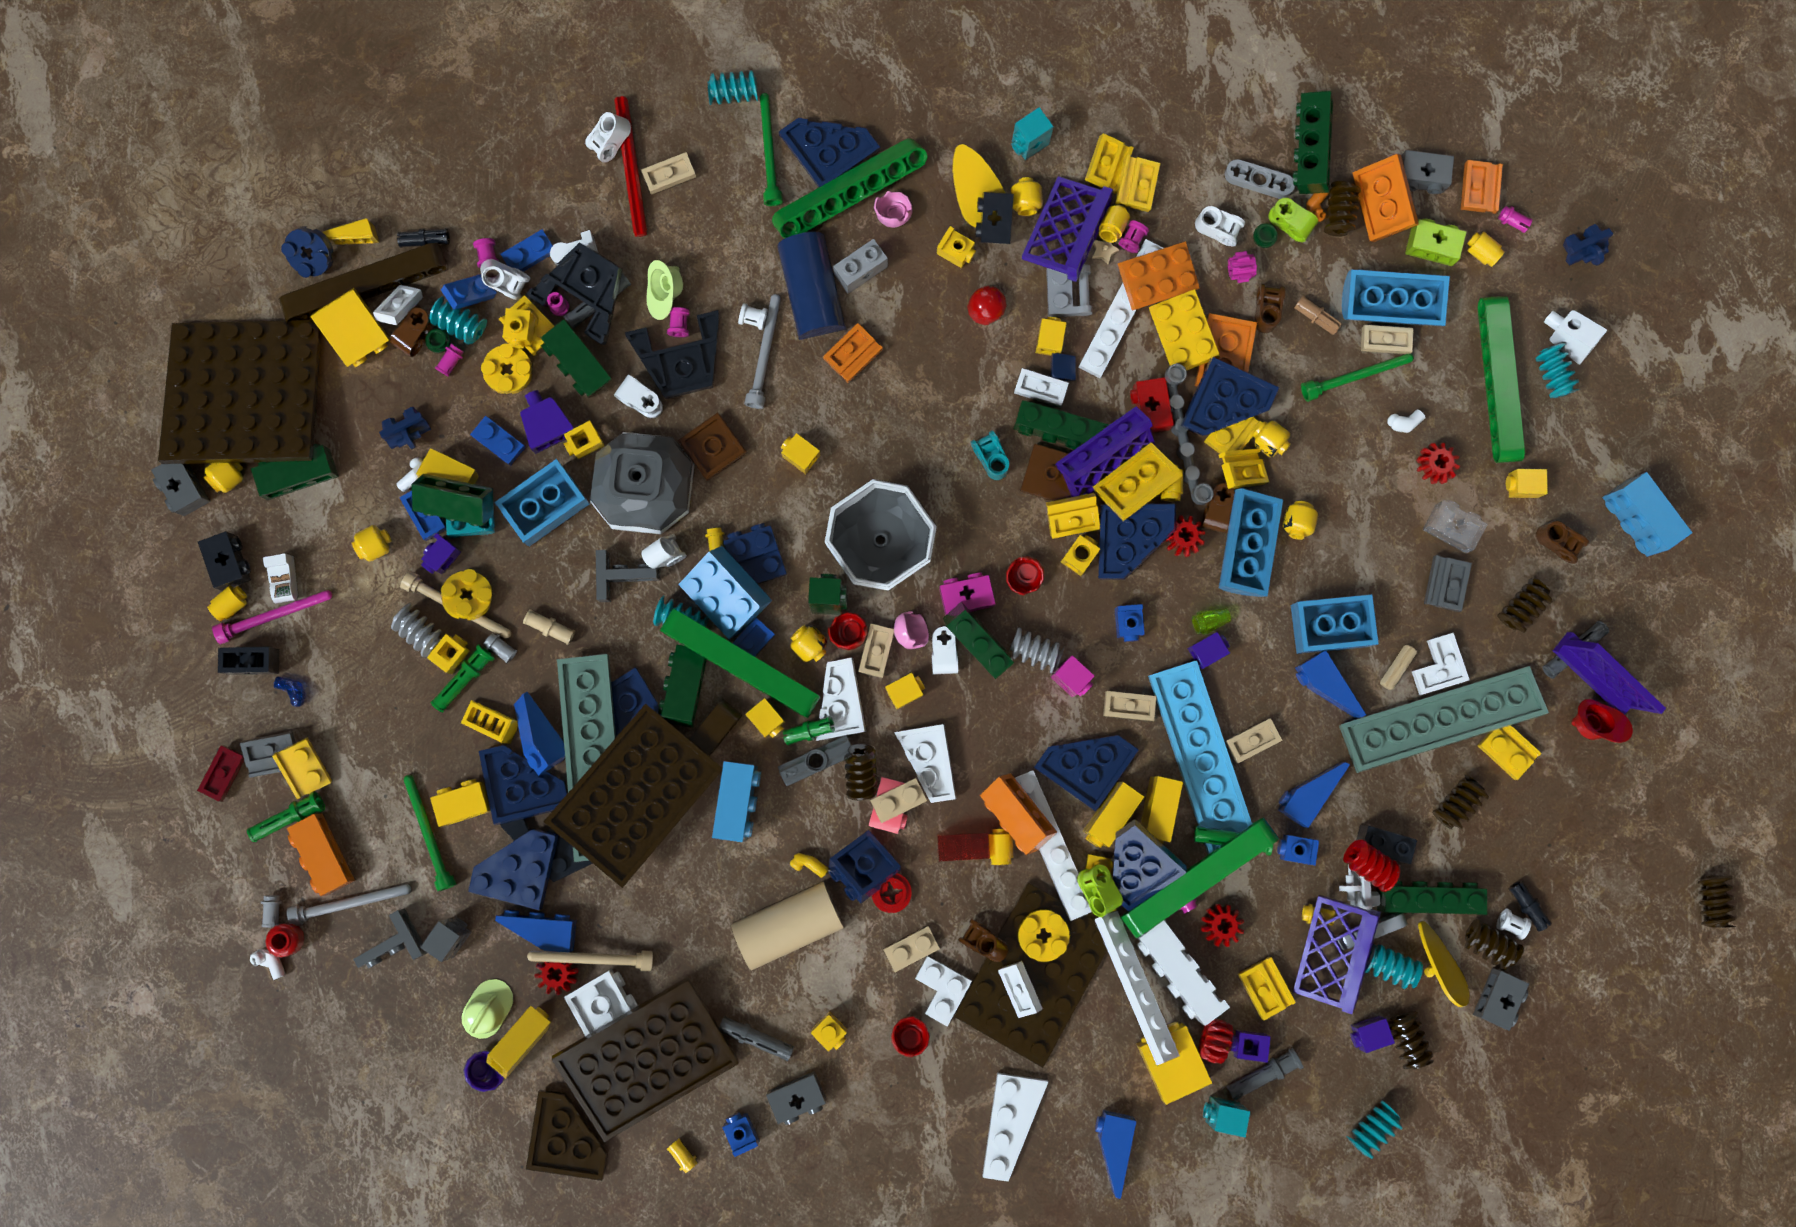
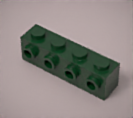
M1022 400L1013 430H1017L1019 434L1025 436L1034 435L1041 437L1042 440L1049 443L1066 444V447L1075 450L1109 426V424Z
M821 574V578L810 577L808 604L812 614L841 615L842 609L847 610L846 586H842L841 579H837L835 574Z
M1397 881L1394 887L1387 892H1382L1377 887L1381 902L1377 906L1379 911L1487 915V889L1478 888V883L1462 882V887H1453V882H1437V886H1428V882L1412 881V886L1402 885V881Z

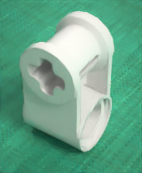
M604 113L593 131L587 136L586 146L597 153L600 161L608 162L612 160L624 140L630 134V122L626 118L613 113Z
M1214 206L1204 208L1195 221V227L1198 232L1231 247L1236 246L1238 233L1245 225V221L1239 216L1229 214ZM1204 217H1210L1213 220V224H1207L1204 221Z
M494 259L484 261L480 268L482 281L485 285L514 300H520V293L525 283L530 280L526 273ZM490 269H495L499 272L493 278L486 276L487 271Z
M627 375L614 394L622 403L630 408H634L648 418L658 417L663 410L662 402L658 396L630 375ZM646 403H654V406L646 407Z
M675 534L661 537L642 550L643 560L653 569L675 565L687 555L685 552H681L675 541Z
M939 627L932 636L933 674L958 673L955 635L947 627ZM942 630L951 637L950 640L946 641V645H942V642L937 640V636L941 635Z

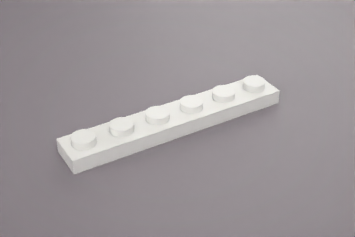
M1145 239L1136 257L1163 248ZM1123 283L1079 365L1080 369L1098 378H1101L1136 311L1131 310Z
M1032 770L1016 777L1015 779L1057 831L1039 850L1070 921L1092 912L1082 889L1078 885L1077 877L1079 873L1034 771Z
M1118 911L1096 918L1095 922L1156 1065L1179 1057L1175 1042L1168 1030Z

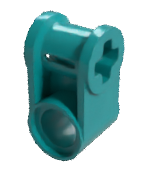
M992 430L989 432V435L977 441H970L973 451L981 461L987 475L993 480L1005 478L1009 470V460L995 432ZM995 462H1000L1004 465V470L996 472L992 469L991 465Z

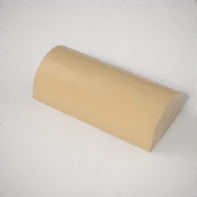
M824 882L731 924L738 947L751 971L844 929Z

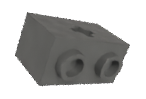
M1405 150L1401 155L1410 191L1419 189L1427 190L1430 194L1444 193L1451 185L1454 156Z
M161 464L151 470L155 476L153 482L165 494L167 498L165 504L172 513L175 512L186 516L211 502L190 464Z
M457 917L438 921L420 948L440 962L455 957L471 934V931L467 929L468 925Z
M1492 968L1473 1015L1510 1031L1511 1027L1517 1023L1519 1017L1517 1012L1521 1003H1524L1527 999L1529 983ZM1501 997L1506 999L1505 1004L1500 1001Z
M815 1071L768 1090L766 1094L777 1124L782 1122L785 1125L791 1124L799 1120L798 1115L808 1112L809 1115L817 1113L823 1109L822 1105L826 1104V1097ZM794 1094H797L798 1098L803 1097L801 1105H798L797 1102H791Z

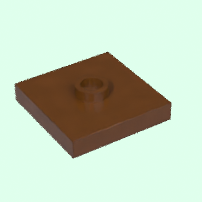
M718 412L678 440L706 481L747 454V451Z
M1034 444L1020 492L1050 501L1070 498L1071 494L1064 476L1056 466V463L1067 456L1068 453Z

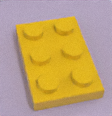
M1195 289L1149 307L1170 366L1178 363L1183 365L1187 371L1208 363L1212 357L1220 358Z
M1151 442L1093 486V489L1124 521L1183 475L1180 469Z

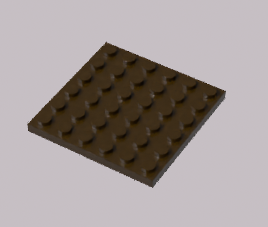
M313 320L288 321V323L286 321L172 323L158 461L161 464L312 461L322 335Z

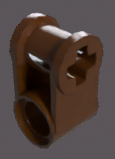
M1262 283L1259 284L1254 321L1257 322L1256 329L1259 332L1270 333L1280 322L1285 299V287L1272 288L1265 287V284ZM1267 315L1271 317L1273 323L1266 322L1263 319V316Z
M421 308L411 309L400 326L391 335L390 343L409 357H414L421 350L427 334L435 328L430 323V314ZM420 318L424 320L423 324L418 323Z
M1221 483L1212 489L1213 498L1207 503L1201 528L1226 533L1229 528L1235 492L1233 488L1228 489L1226 483ZM1220 491H1223V495L1227 496L1223 501H1220V496L1216 495Z
M1559 521L1544 524L1536 531V538L1540 544L1554 552L1562 560L1571 564H1575L1578 561V554L1583 547L1589 544L1586 537ZM1550 528L1555 533L1554 539H1552L1549 535Z
M971 918L969 928L963 937H959L958 941L994 962L1004 960L1008 954L1006 942Z

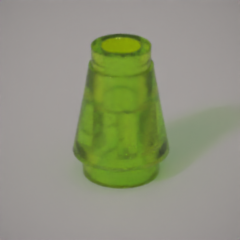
M1227 608L1198 611L1196 615L1192 616V625L1198 635H1207L1226 623L1231 622V615Z

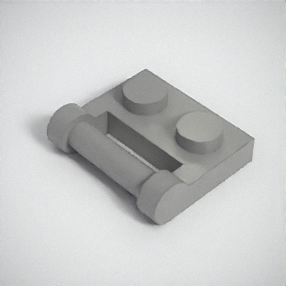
M1084 264L1079 275L1080 306H1073L1072 280L1067 279V274L1049 268L1046 269L1048 317L1092 315V306L1089 301L1088 275L1091 274L1090 265Z

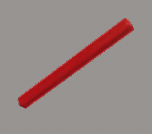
M621 96L616 97L614 102L616 115L626 118L631 125L630 134L622 143L621 150L633 233L635 237H643L647 235L629 104L627 97Z

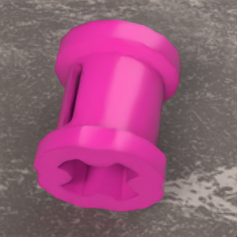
M1132 220L1128 224L1129 229L1125 237L1120 239L1119 245L1128 252L1138 253L1140 249L1139 244L1142 238L1148 234L1149 229L1144 224Z
M483 238L473 242V247L477 249L479 259L477 262L478 268H481L482 263L488 259H494L499 262L495 256L494 246L496 243L494 239Z
M681 307L671 308L669 313L670 328L667 329V334L673 337L689 336V331L687 330V317L690 316L689 309Z

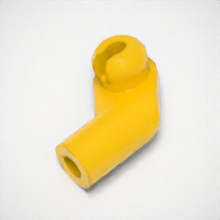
M797 853L790 861V865L795 870L800 871L805 865L820 878L824 877L828 872V867L813 856Z

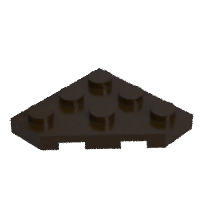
M539 1090L526 1170L602 1181L608 1155L606 1149L566 1093Z

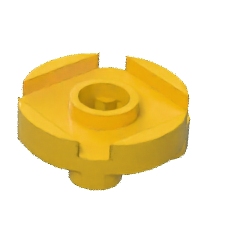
M505 343L492 349L486 355L481 365V371L483 372L485 382L497 393L516 394L529 385L532 378V363L522 349L511 347ZM512 364L511 370L513 373L511 375L508 373L502 375V367Z
M472 569L457 572L451 575L441 588L443 607L454 618L478 619L490 608L492 601L491 585L484 576ZM471 591L472 599L468 600L467 598H464L462 600L460 598L462 596V592Z
M1046 909L1036 910L1029 913L1022 921V924H1020L1018 941L1021 948L1030 958L1041 962H1048L1057 959L1067 949L1070 937L1069 929L1060 915ZM1042 928H1045L1046 932L1051 933V937L1047 938L1045 943H1042L1041 939H1037V934L1041 933Z

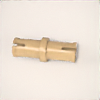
M531 609L523 620V624L543 632L542 635L546 637L552 636L567 645L570 644L575 635V630L557 623L556 619L552 617L548 619Z

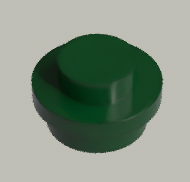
M1261 224L1253 232V240L1261 248L1273 246L1278 238L1277 230L1270 224Z
M433 329L427 334L425 343L430 351L443 353L446 351V347L449 348L451 339L445 330Z

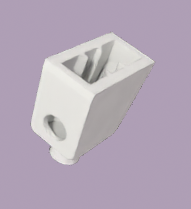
M1553 310L1544 321L1545 324L1555 330L1550 341L1554 345L1565 343V346L1560 350L1568 352V356L1579 365L1607 331L1604 327L1575 310H1572L1566 318Z

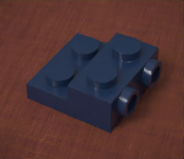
M765 523L751 527L752 532L743 535L741 531L733 532L727 535V540L723 541L726 551L757 584L787 575L771 525L767 527Z
M868 830L830 858V869L828 872L834 881L838 882L841 880L846 886L844 889L845 893L852 901L857 899L861 904L880 890L884 882L901 870V866Z

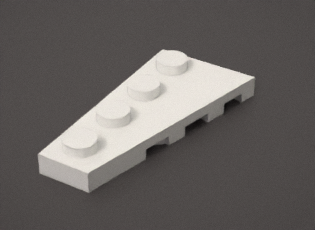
M997 1072L982 1174L983 1178L1009 1181L1047 1087L1048 1080Z

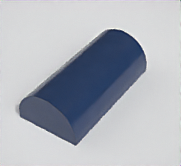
M805 232L780 241L777 248L798 339L802 340L846 330L824 234L820 232Z

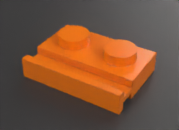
M1473 160L1465 162L1461 210L1484 213L1487 211L1493 214L1499 211L1503 164L1495 165L1490 162Z
M857 323L823 356V359L849 383L883 350V347Z

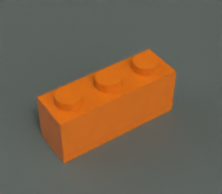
M1011 773L999 776L980 795L984 800L986 808L994 813L1000 821L1001 827L1012 836L1017 848L1026 855L1038 851L1057 833Z
M322 813L313 814L287 828L289 832L288 840L292 847L297 848L301 856L299 857L300 865L305 871H308L311 877L310 885L315 893H319L320 896L329 895L355 881Z

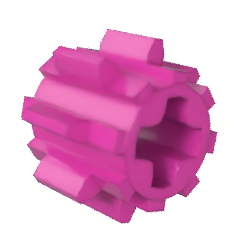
M1247 251L1236 252L1233 257H1229L1227 267L1231 280L1237 279V283L1249 282V279L1255 277L1257 274V264L1253 254L1247 255Z

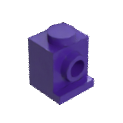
M436 533L434 538L437 541L430 543L425 548L424 556L421 558L423 560L421 566L432 574L436 571L443 575L460 555L461 551L443 536Z
M1236 1030L1230 1047V1051H1234L1233 1056L1237 1059L1268 1063L1270 1036L1266 1033ZM1246 1040L1251 1041V1046L1248 1049L1244 1048V1041Z

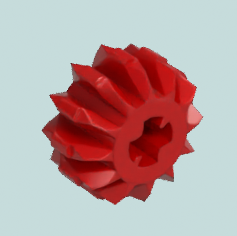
M1431 443L1428 448H1423L1420 451L1422 456H1419L1416 462L1422 465L1416 471H1424L1425 474L1422 476V479L1426 480L1430 477L1431 484H1436L1438 481L1441 484H1445L1448 478L1453 479L1456 476L1454 471L1458 470L1460 465L1454 463V461L1458 460L1460 456H1453L1451 454L1454 447L1446 450L1445 443H1440L1438 446L1435 443ZM1435 461H1440L1441 466H1436Z
M1179 515L1176 521V531L1164 541L1171 542L1166 548L1168 551L1176 548L1175 556L1177 557L1182 551L1185 557L1190 556V550L1196 554L1199 552L1197 545L1202 546L1205 543L1203 539L1199 538L1205 535V531L1197 530L1201 526V522L1199 521L1193 525L1192 516H1189L1185 522L1183 515ZM1183 532L1184 535H1189V538L1184 540V538H1179V534Z
M1215 904L1216 912L1211 908H1207L1206 911L1210 917H1201L1203 922L1208 923V925L1201 927L1202 932H1209L1205 939L1207 941L1214 939V945L1218 947L1222 941L1225 947H1229V938L1237 943L1239 939L1235 935L1236 932L1244 933L1243 929L1238 928V925L1244 923V919H1236L1240 913L1239 910L1235 909L1231 912V905L1226 904L1223 909L1221 904ZM1221 919L1227 922V925L1224 926V931L1217 926L1221 924Z
M537 963L536 967L542 972L536 973L534 976L537 979H543L538 984V987L541 988L547 985L546 994H550L554 989L555 994L558 996L562 994V988L566 992L571 990L569 983H577L578 979L572 976V974L578 973L579 968L571 969V965L574 963ZM552 969H560L562 973L554 978L552 973L555 971Z
M1214 1019L1206 1026L1204 1025L1199 1044L1200 1057L1211 1063L1222 1064L1228 1058V1053L1233 1043L1232 1025L1220 1019Z

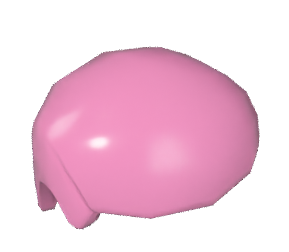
M887 191L884 196L875 199L874 210L878 220L883 225L896 228L905 224L911 218L912 203L909 197L901 192Z
M913 611L901 613L897 616L894 623V635L898 643L906 649L924 647L928 643L929 638L924 618L921 614H912Z

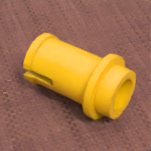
M721 528L707 529L705 538H708L710 551L720 546L724 547L723 535L725 533L722 532Z
M1313 904L1303 906L1302 920L1306 921L1307 924H1310L1315 910ZM1321 908L1320 912L1326 921L1335 917V910ZM1335 921L1329 923L1328 925L1333 926Z
M680 1138L667 1148V1151L671 1153L680 1165V1171L683 1170L687 1173L698 1164L695 1160L697 1157L690 1154Z

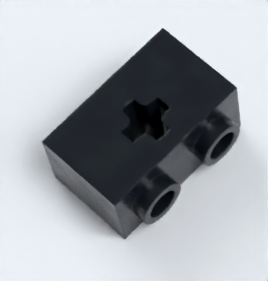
M983 192L982 197H978L977 212H981V222H976L975 237H980L979 242L1010 244L1014 194ZM993 211H996V215L1000 216V221H996L995 226H992V221L988 220V215H992Z
M225 531L198 541L213 588L223 591L229 585L235 587L251 581L249 576L251 568L248 561L243 559L241 553L243 545L238 536Z
M272 647L218 648V673L226 675L279 674L280 649Z
M1360 825L1356 839L1367 841L1369 845L1380 850L1391 860L1404 864L1412 863L1417 844L1416 839L1368 825Z

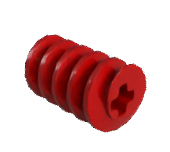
M1362 839L1355 840L1344 853L1343 861L1348 863L1349 869L1356 871L1359 876H1364L1366 881L1371 882L1375 887H1379L1382 892L1389 891L1397 883L1400 876L1399 864L1374 846L1369 845L1367 841Z

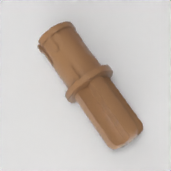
M1305 296L1294 307V309L1311 319L1312 324L1315 322L1332 335L1342 325L1341 322L1325 312L1324 307H1318L1305 298Z

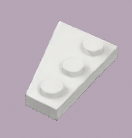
M853 658L827 662L823 688L824 695L819 718L821 720L830 716L834 722V725L831 727H835V731L817 736L816 741L866 732Z

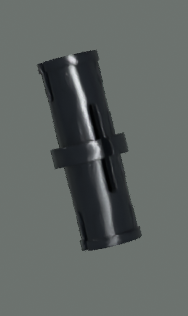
M420 228L419 231L397 232V236L400 237L397 238L400 248L423 246L429 243H438L439 245H449L450 240H447L450 239L448 229L425 230V228Z
M1523 880L1512 884L1513 886L1508 888L1520 904L1522 913L1527 914L1538 932L1551 926V920H1549L1539 906L1541 904L1538 898L1535 899Z

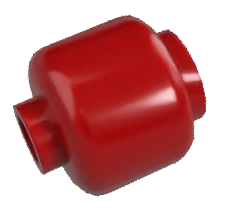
M283 923L275 925L269 930L265 943L266 948L271 954L276 957H286L300 951L305 938L299 926Z

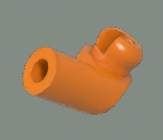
M1329 193L1313 194L1306 203L1307 210L1316 215L1318 222L1323 221L1326 217V212H1323L1321 203Z

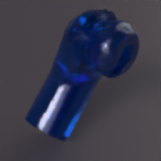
M277 676L274 681V688L287 691L291 699V705L295 707L304 705L306 693L302 684L297 680Z

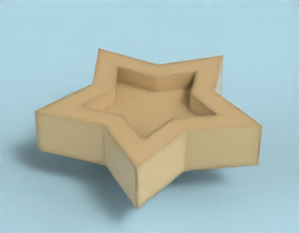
M1095 240L1093 244L1095 253L1092 259L1101 258L1109 264L1111 255L1119 252V249L1113 246L1112 243L1104 240Z

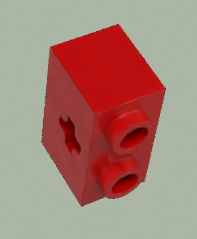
M1165 377L1137 381L1133 386V390H1130L1131 403L1136 404L1151 420L1153 425L1150 428L1151 433L1169 431L1174 424ZM1148 402H1150L1151 406H1155L1153 411H1151L1150 407H1146Z

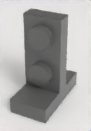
M596 550V599L599 602H610V582L660 581L659 570L657 568L653 569L647 564H639L637 569H628V565H613V569H610V553L607 550Z
M405 908L389 915L398 934L354 958L353 960L358 968L366 965L368 969L381 963V957L388 952L392 956L405 949L403 944H405L413 960L427 954L426 951L420 948L423 941Z

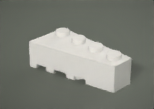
M1164 920L1137 938L1140 942L1136 945L1145 957L1151 956L1155 962L1152 964L1153 969L1160 978L1165 976L1170 984L1167 985V988L1175 998L1180 997L1185 1004L1182 1009L1191 1020L1195 1017L1196 1020L1206 1026L1230 1008L1225 1000L1217 997L1214 985L1205 975H1201L1198 964L1189 954L1185 953V947Z

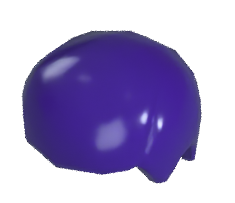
M484 1050L474 1053L467 1059L463 1069L466 1082L478 1091L495 1090L504 1080L502 1075L486 1063L487 1056L491 1051Z

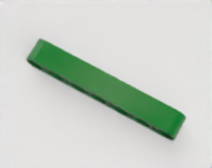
M905 139L781 208L773 215L772 224L783 238L805 233L919 169L927 161V152L914 139Z
M1507 296L1482 297L1478 302V319L1493 459L1496 463L1519 462L1524 459L1525 445L1509 299Z
M673 608L660 628V631L807 719L820 699V696Z
M1264 817L1257 820L1188 868L1186 874L1132 910L1125 912L1120 918L1135 938L1140 937L1279 840V837Z

